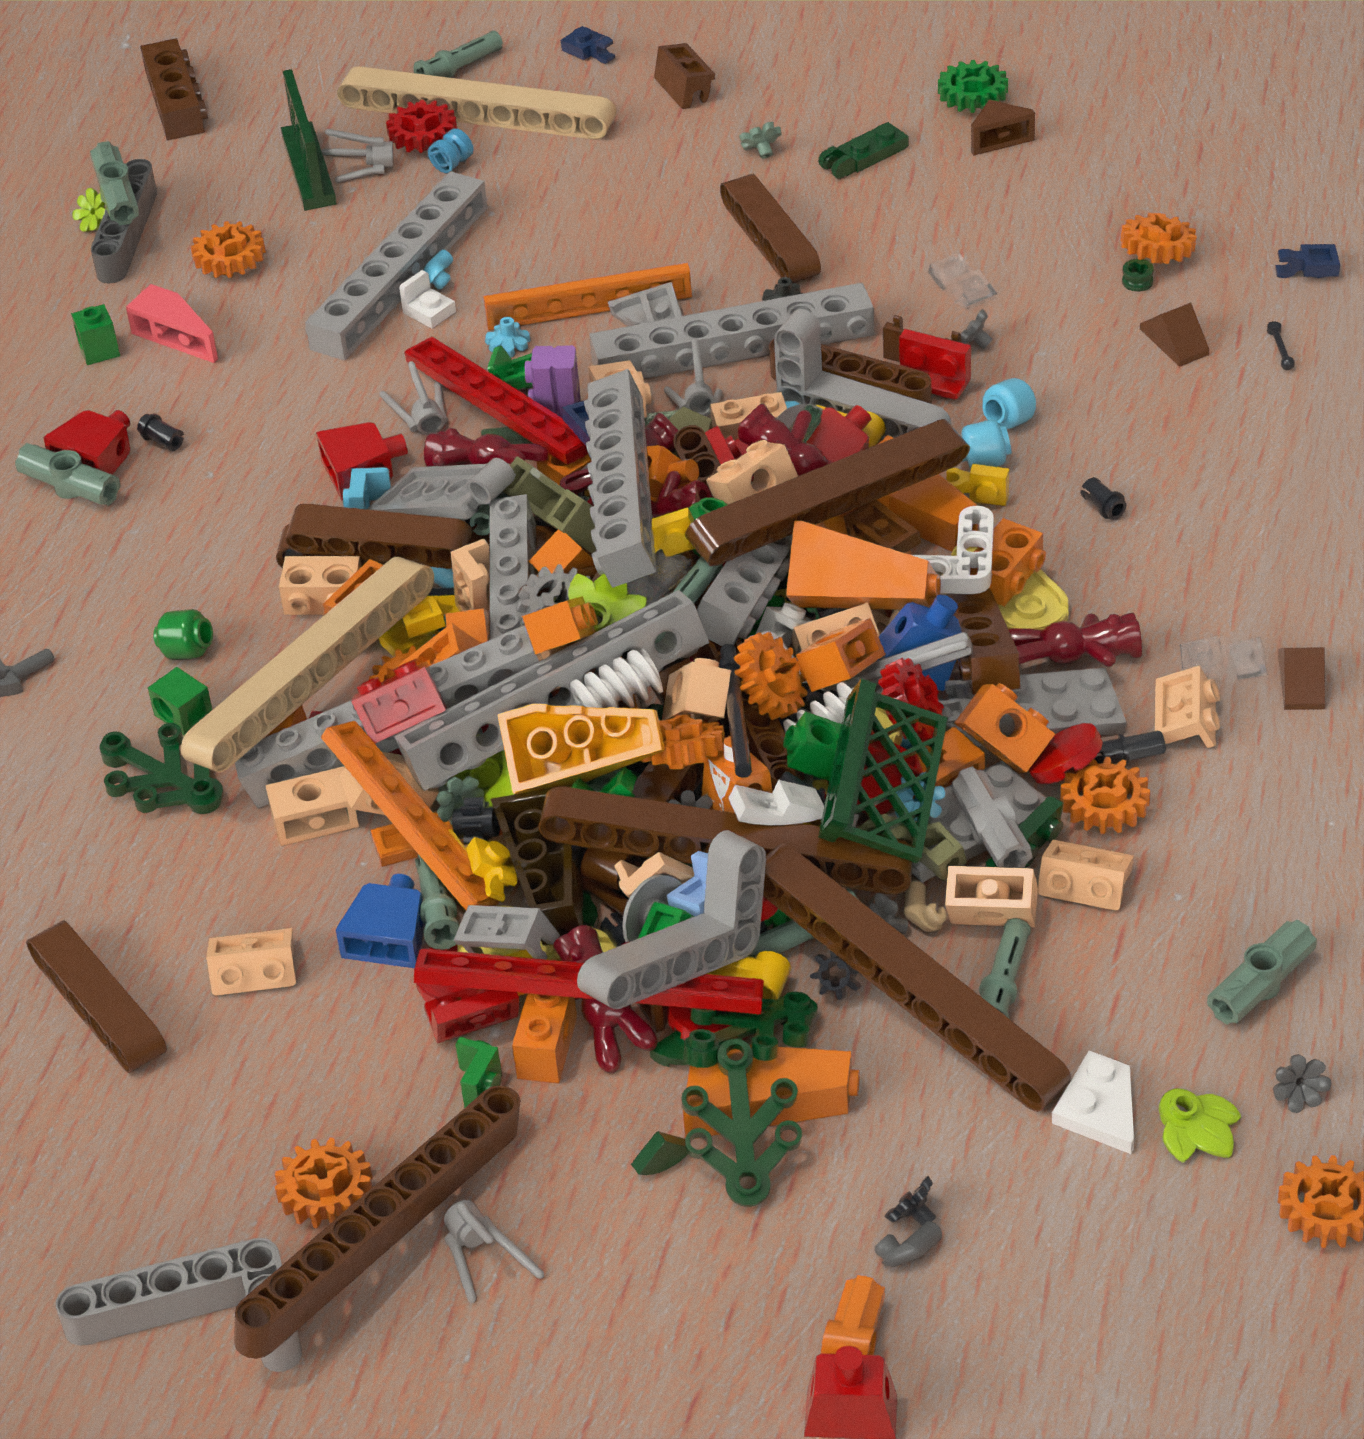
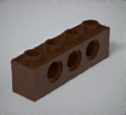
M177 38L141 45L140 49L145 73L166 139L172 140L205 133L202 120L208 119L207 110L201 97L198 82L196 83L193 67L190 65L187 49L181 50Z
M988 588L986 591L976 594H946V596L952 598L957 603L958 609L953 616L959 620L961 631L968 634L973 647L971 655L957 659L955 664L959 665L961 681H968L973 695L978 692L982 685L986 684L997 686L998 683H1001L1010 690L1021 689L1019 652L991 589Z

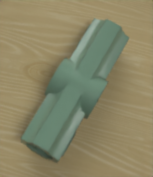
M109 141L100 142L90 151V158L99 183L101 200L106 205L110 220L116 221L119 226L131 224L132 220L139 216V209L129 181L128 167L123 163L117 146H113Z
M26 443L19 449V454L15 461L18 472L53 485L56 494L65 499L80 496L100 505L110 506L117 499V493L121 487L119 477L83 464L79 454L71 450H62L55 453L35 444Z
M1297 919L1294 922L1286 921L1264 943L1253 944L1248 947L1244 953V962L1208 995L1207 1005L1214 1012L1215 1018L1227 1025L1232 1022L1238 1023L1261 1000H1269L1277 996L1280 991L1281 981L1316 949L1317 939L1311 933L1309 926Z

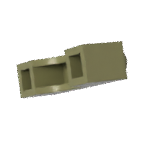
M517 456L510 465L516 474L515 479L502 492L509 497L527 494L534 515L556 530L559 529L564 534L566 533L578 545L590 553H594L597 549L591 536V530L595 529L590 514V507L592 505L570 490H565Z

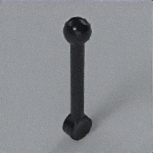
M1276 321L1269 322L1267 324V333L1274 336L1282 357L1281 367L1284 370H1291L1295 366V360L1288 355L1280 334L1281 323Z

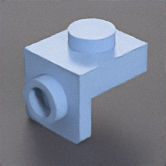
M701 851L691 855L694 877L667 894L669 906L683 909L693 916L704 913L708 853Z

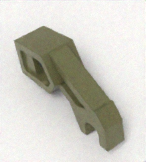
M888 814L881 815L886 824L898 818L888 816ZM868 819L858 827L867 832L877 829L871 819ZM940 822L928 823L922 858L919 861L944 881L948 878V866H963L967 863L963 846ZM904 824L891 830L895 838L906 841L912 847L913 837ZM938 844V845L935 846L932 850H929V849L927 848V847H930V846H932V845Z

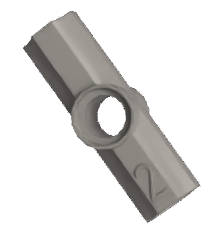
M973 766L961 770L958 777L951 783L954 795L965 811L966 820L973 838L977 844L984 843L998 868H1025L1027 862L1033 858L1031 847L1018 828L1017 818L1010 801L1005 795L999 796L984 770H977Z

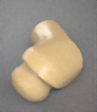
M913 881L908 890L905 891L904 915L906 919L926 932H935L941 929L947 917L945 909L941 906L936 911V903L927 906L925 904L926 886L921 882Z

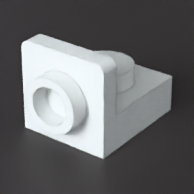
M423 270L409 278L399 287L403 313L431 329L456 312L455 301L431 289L429 274Z
M784 603L783 607H766L756 634L763 631L774 632L783 639V643L788 648L792 642L793 628L812 620L805 617L806 611L790 603Z

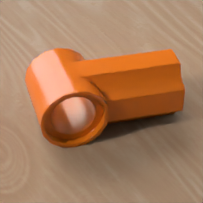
M857 1275L854 1279L846 1280L835 1319H829L825 1327L821 1353L835 1354L843 1346H854L863 1355H874L877 1339L876 1326L885 1299V1287L876 1283L874 1278Z

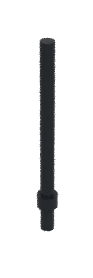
M725 644L720 649L721 660L719 661V668L731 670L726 703L735 774L738 777L746 778L752 773L742 692L740 689L741 678L735 675V670L739 669L740 665L734 660V656L737 655L735 646Z

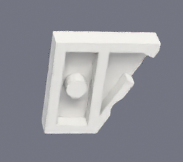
M1089 1050L1054 1108L1052 1124L1131 1154L1134 1148L1130 1066Z

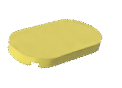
M957 546L952 551L951 556H957ZM969 547L966 550L974 552L977 547ZM1041 569L1038 572H1033L1026 581L1022 592L1018 595L1015 594L1005 607L997 604L1008 629H1044L1053 622L1068 621L1069 618L1067 595Z

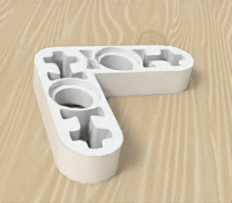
M970 506L960 512L957 556L912 555L928 560L935 571L943 573L940 576V593L976 594L984 592L990 587L994 534L993 513L983 506ZM973 524H980V531H972ZM969 547L984 548L980 552H970L966 549ZM970 568H978L977 575H970Z

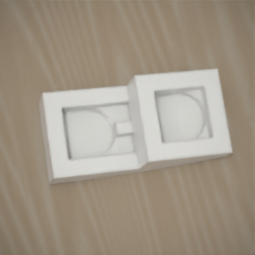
M778 780L773 793L735 785L729 796L738 821L751 824L792 825L822 819L824 805L816 788Z

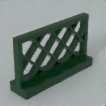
M292 69L284 70L282 72L291 125L280 128L304 211L336 205L335 192L313 122L308 121Z
M861 678L846 699L818 838L834 843L838 837H842L918 863L922 858L948 717L875 692L876 683ZM876 707L889 711L897 723L884 729L875 716ZM921 722L934 727L933 737L922 742L911 725ZM899 730L903 731L913 746L902 753L898 751L889 735ZM879 740L890 758L877 764L869 752L868 746ZM915 754L919 755L927 768L926 773L915 777L904 760ZM894 764L906 781L895 788L892 787L882 772L883 769ZM870 775L874 777L883 791L882 794L872 799L869 798L861 786L862 779ZM911 788L919 800L920 806L909 813L898 794ZM888 799L899 818L886 824L875 805ZM865 810L877 829L867 832L853 827L854 816ZM904 824L913 837L912 847L899 843L891 830Z

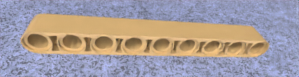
M360 66L350 69L337 90L339 101L346 107L353 109L397 113L396 108L398 106L407 108L408 102H412L415 105L416 102L424 100L427 104H430L435 100L438 106L447 104L448 110H454L457 122L586 139L603 138L617 112L612 101L600 96Z
M401 557L390 559L195 724L182 740L181 754L183 758L216 772H224L427 597L434 583L432 568Z

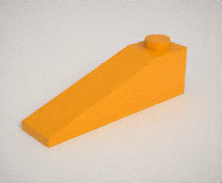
M531 704L498 714L514 794L571 785L572 788V784L578 778L587 782L665 751L658 714L654 709Z

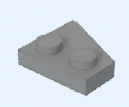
M672 282L608 301L612 316L627 326L682 316Z

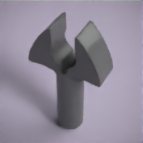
M46 648L13 666H6L0 659V697L22 693L23 689L20 680L54 662L52 651Z

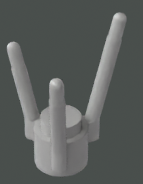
M333 129L325 130V134L329 136L371 144L366 145V149L333 148L321 150L323 155L366 156L367 165H373V167L336 176L335 182L349 181L372 174H385V168H393L392 141H384V137H369Z
M697 338L692 339L695 383L686 389L684 399L669 386L664 388V392L679 406V410L684 406L701 415L708 416L711 414L710 404L719 403L723 391L717 389L713 395L710 386L704 383L699 341Z
M410 361L408 367L420 398L413 404L411 415L385 391H381L379 395L408 424L411 432L419 430L424 435L437 433L448 422L444 411L441 384L439 382L434 384L435 401L428 398L415 363Z
M471 1200L459 1201L447 1210L444 1215V1223L450 1232L444 1240L452 1251L463 1289L470 1303L476 1301V1294L461 1247L463 1245L468 1248H474L481 1245L484 1241L487 1244H491L495 1240L538 1279L544 1277L543 1270L496 1228L488 1216H483Z

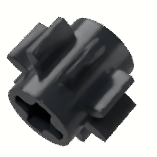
M484 797L464 798L465 806L454 810L452 816L453 832L459 839H463L464 844H469L474 836L486 841L492 839V837L499 836L500 825L494 808L489 806V801L485 802Z
M831 950V958L829 959L823 954L816 955L814 959L821 966L818 971L810 975V978L819 979L823 985L819 994L823 995L829 990H836V996L838 1000H841L846 996V986L855 991L862 987L855 980L859 973ZM836 962L838 968L845 969L847 973L845 977L840 979V982L838 976H831L829 972L830 968L836 966Z

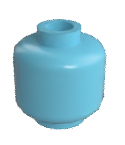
M1011 378L1001 381L985 391L982 401L983 413L987 420L997 421L1000 427L1006 426V429H1011L1031 419L1035 413L1036 398L1034 392L1021 379Z
M986 420L963 427L961 435L970 446V451L962 462L967 461L970 468L972 464L994 467L1002 466L1006 462V455L1012 454L1006 426L1000 427L997 421Z

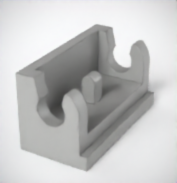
M468 905L455 935L454 942L457 945H462L468 953L484 954L482 948L479 947L527 950L534 959L547 960V955L540 946L541 939L553 945L560 935L540 908Z

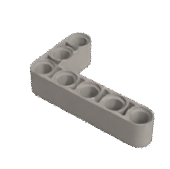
M805 309L795 310L776 332L774 343L777 393L782 392L784 401H796L799 404L819 405L826 408L832 407L836 411L846 414L855 405H859L866 411L877 414L885 423V434L880 440H883L887 435L893 438L941 419L947 420L951 425L950 416L939 406L822 371L820 324L816 316Z
M729 830L720 832L713 839L708 852L704 913L591 957L582 965L578 973L577 985L580 991L613 1009H621L750 955L755 949L760 936L766 852L764 848Z
M254 1238L72 1285L65 1288L58 1295L55 1307L66 1339L75 1345H89L235 1307L244 1297L281 1267L282 1263L279 1250L274 1242L266 1238ZM298 1330L272 1353L261 1358L266 1368L275 1372H283L292 1369L299 1363L302 1357V1347Z

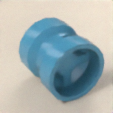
M452 129L443 136V140H437L428 148V157L437 170L449 173L458 166L459 162H464L473 155L474 148L471 139L466 133L460 129Z

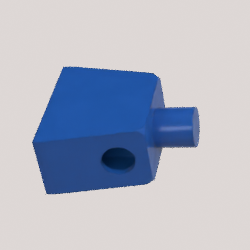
M937 595L930 608L914 602L907 603L879 635L886 655L877 661L961 633L959 620L953 616L958 609L957 603L946 595ZM956 660L924 670L922 674L924 677L929 675L935 682L937 690L944 691L945 682L949 681Z
M394 874L388 886L373 883L363 885L336 928L341 958L415 968L419 950L422 947L425 924L420 918V906L423 902L422 893L414 889L415 883L409 876Z

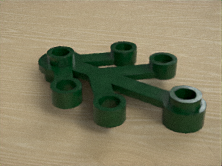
M167 723L158 729L159 742L164 749V763L132 747L130 739L121 732H110L103 737L99 749L105 765L117 768L130 764L147 773L146 775L128 777L125 772L119 770L108 773L104 778V784L109 796L121 797L127 793L134 792L133 798L136 809L142 813H149L157 808L187 804L198 814H208L218 809L221 805V800L224 796L223 786L217 779L210 778V769L194 764V779L182 773L180 745L182 744L183 736L178 724ZM169 786L178 789L158 794L156 788Z
M793 991L786 993L777 1000L762 999L761 1012L764 1013L761 1014L691 1008L690 1019L698 1025L722 1024L732 1026L714 1033L704 1029L690 1032L689 1037L684 1041L683 1060L688 1065L697 1068L712 1067L717 1064L719 1047L729 1039H743L755 1033L756 1035L752 1038L751 1042L753 1058L761 1061L773 1060L777 1057L778 1039L773 1036L774 1026L777 1024L783 1025L782 1042L785 1045L794 1048L804 1047L808 1044L809 1026L812 1024V1019L817 1015L818 1005L807 994Z
M729 1039L719 1047L717 1063L720 1071L728 1076L732 1119L708 1101L706 1090L700 1086L694 1085L686 1088L682 1093L681 1102L683 1110L688 1115L698 1116L735 1146L736 1162L712 1145L711 1134L703 1128L692 1129L687 1134L685 1147L691 1157L702 1159L726 1178V1192L734 1203L744 1207H752L762 1203L768 1196L771 1185L770 1172L788 1151L797 1149L801 1144V1127L794 1121H783L776 1127L775 1141L755 1161L753 1144L784 1108H789L795 1104L798 1089L791 1079H777L771 1086L770 1097L750 1118L746 1074L753 1065V1051L744 1040ZM738 1049L744 1056L740 1060L734 1061L728 1058L727 1053L730 1050ZM784 1087L790 1089L792 1095L788 1099H781L776 1095V1091ZM692 1095H698L703 1099V1103L693 1107L687 1103V1099ZM785 1130H792L797 1137L794 1141L786 1142L780 1137V1134ZM694 1138L705 1139L707 1142L706 1147L700 1150L693 1148L690 1143ZM749 1176L754 1178L756 1185L751 1189L743 1188L739 1183L743 1177Z

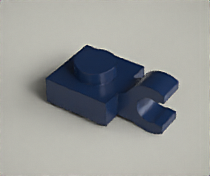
M584 26L575 29L560 40L562 51L582 60L592 56L599 62L606 64L615 58V54L610 53L606 49L613 44V40Z
M1301 244L1300 251L1280 249L1277 252L1279 262H1288L1285 265H1275L1276 275L1279 278L1292 277L1301 270L1304 277L1323 278L1339 276L1341 265L1335 244Z

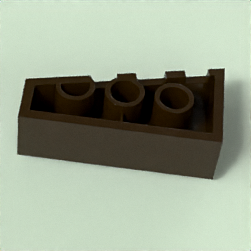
M571 785L560 786V787H570V788H571ZM552 788L490 799L529 908H540L559 933V937L568 934L578 926L584 925L583 877L581 875L582 846L556 843L546 839L539 832V822L545 796ZM541 939L543 946L551 945Z

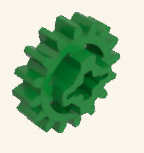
M971 60L970 64L959 61L957 67L949 65L947 66V72L941 71L940 79H938L940 101H947L948 108L955 105L958 106L959 112L970 108V112L975 113L976 108L983 109L989 100L1005 101L1006 93H1008L1006 71H999V65L989 67L988 61H984L981 64H976L975 60Z

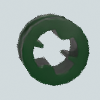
M1131 259L1123 265L1122 284L1126 289L1140 292L1149 289L1153 285L1152 275L1154 267L1152 263L1144 259Z

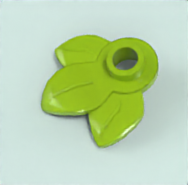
M576 574L568 589L569 600L583 596L585 603L590 602L596 615L603 618L600 624L594 626L595 632L646 607L647 599L644 596L628 595L627 583L612 588L605 574L597 578L594 583L584 575Z
M1181 1088L1171 1089L1162 1096L1158 1107L1160 1119L1165 1125L1162 1138L1168 1151L1182 1163L1192 1156L1196 1148L1222 1158L1231 1157L1234 1141L1229 1126L1235 1124L1241 1118L1240 1112L1231 1102L1215 1094L1196 1096L1194 1093ZM1177 1105L1184 1107L1188 1112L1181 1111Z

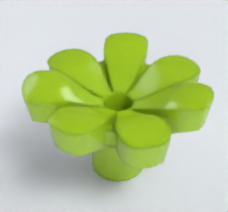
M93 188L86 189V196L80 195L77 199V204L81 209H75L72 213L74 220H82L80 230L83 232L97 231L106 210L100 193L98 194Z

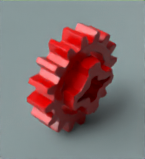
M424 100L416 102L415 105L412 102H408L407 108L398 106L396 108L397 113H390L389 120L386 121L389 141L395 143L397 149L405 146L408 153L413 151V149L423 153L437 140H443V136L450 130L457 129L454 110H448L447 104L438 106L435 100L430 104H427Z
M902 657L885 665L886 668L880 670L883 677L878 680V684L883 688L881 694L942 715L944 706L938 701L937 695L939 692L937 686L929 675L924 677L920 664L914 666L911 658L904 660ZM886 711L887 717L889 718L890 722L893 725L896 724L897 722L895 721L889 711ZM921 722L911 725L922 742L933 737L934 727ZM902 731L903 738H904V739H907V737L905 736V734H904L903 731Z

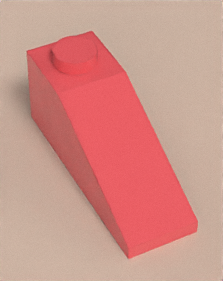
M150 284L126 306L130 329L133 335L212 363L218 360L212 330L178 293Z

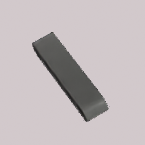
M134 159L125 163L128 167L129 181L138 205L139 216L135 217L131 224L119 226L116 221L110 220L106 208L92 243L91 254L96 276L102 283H116L127 275L156 199L157 188L153 168L150 161L146 159Z

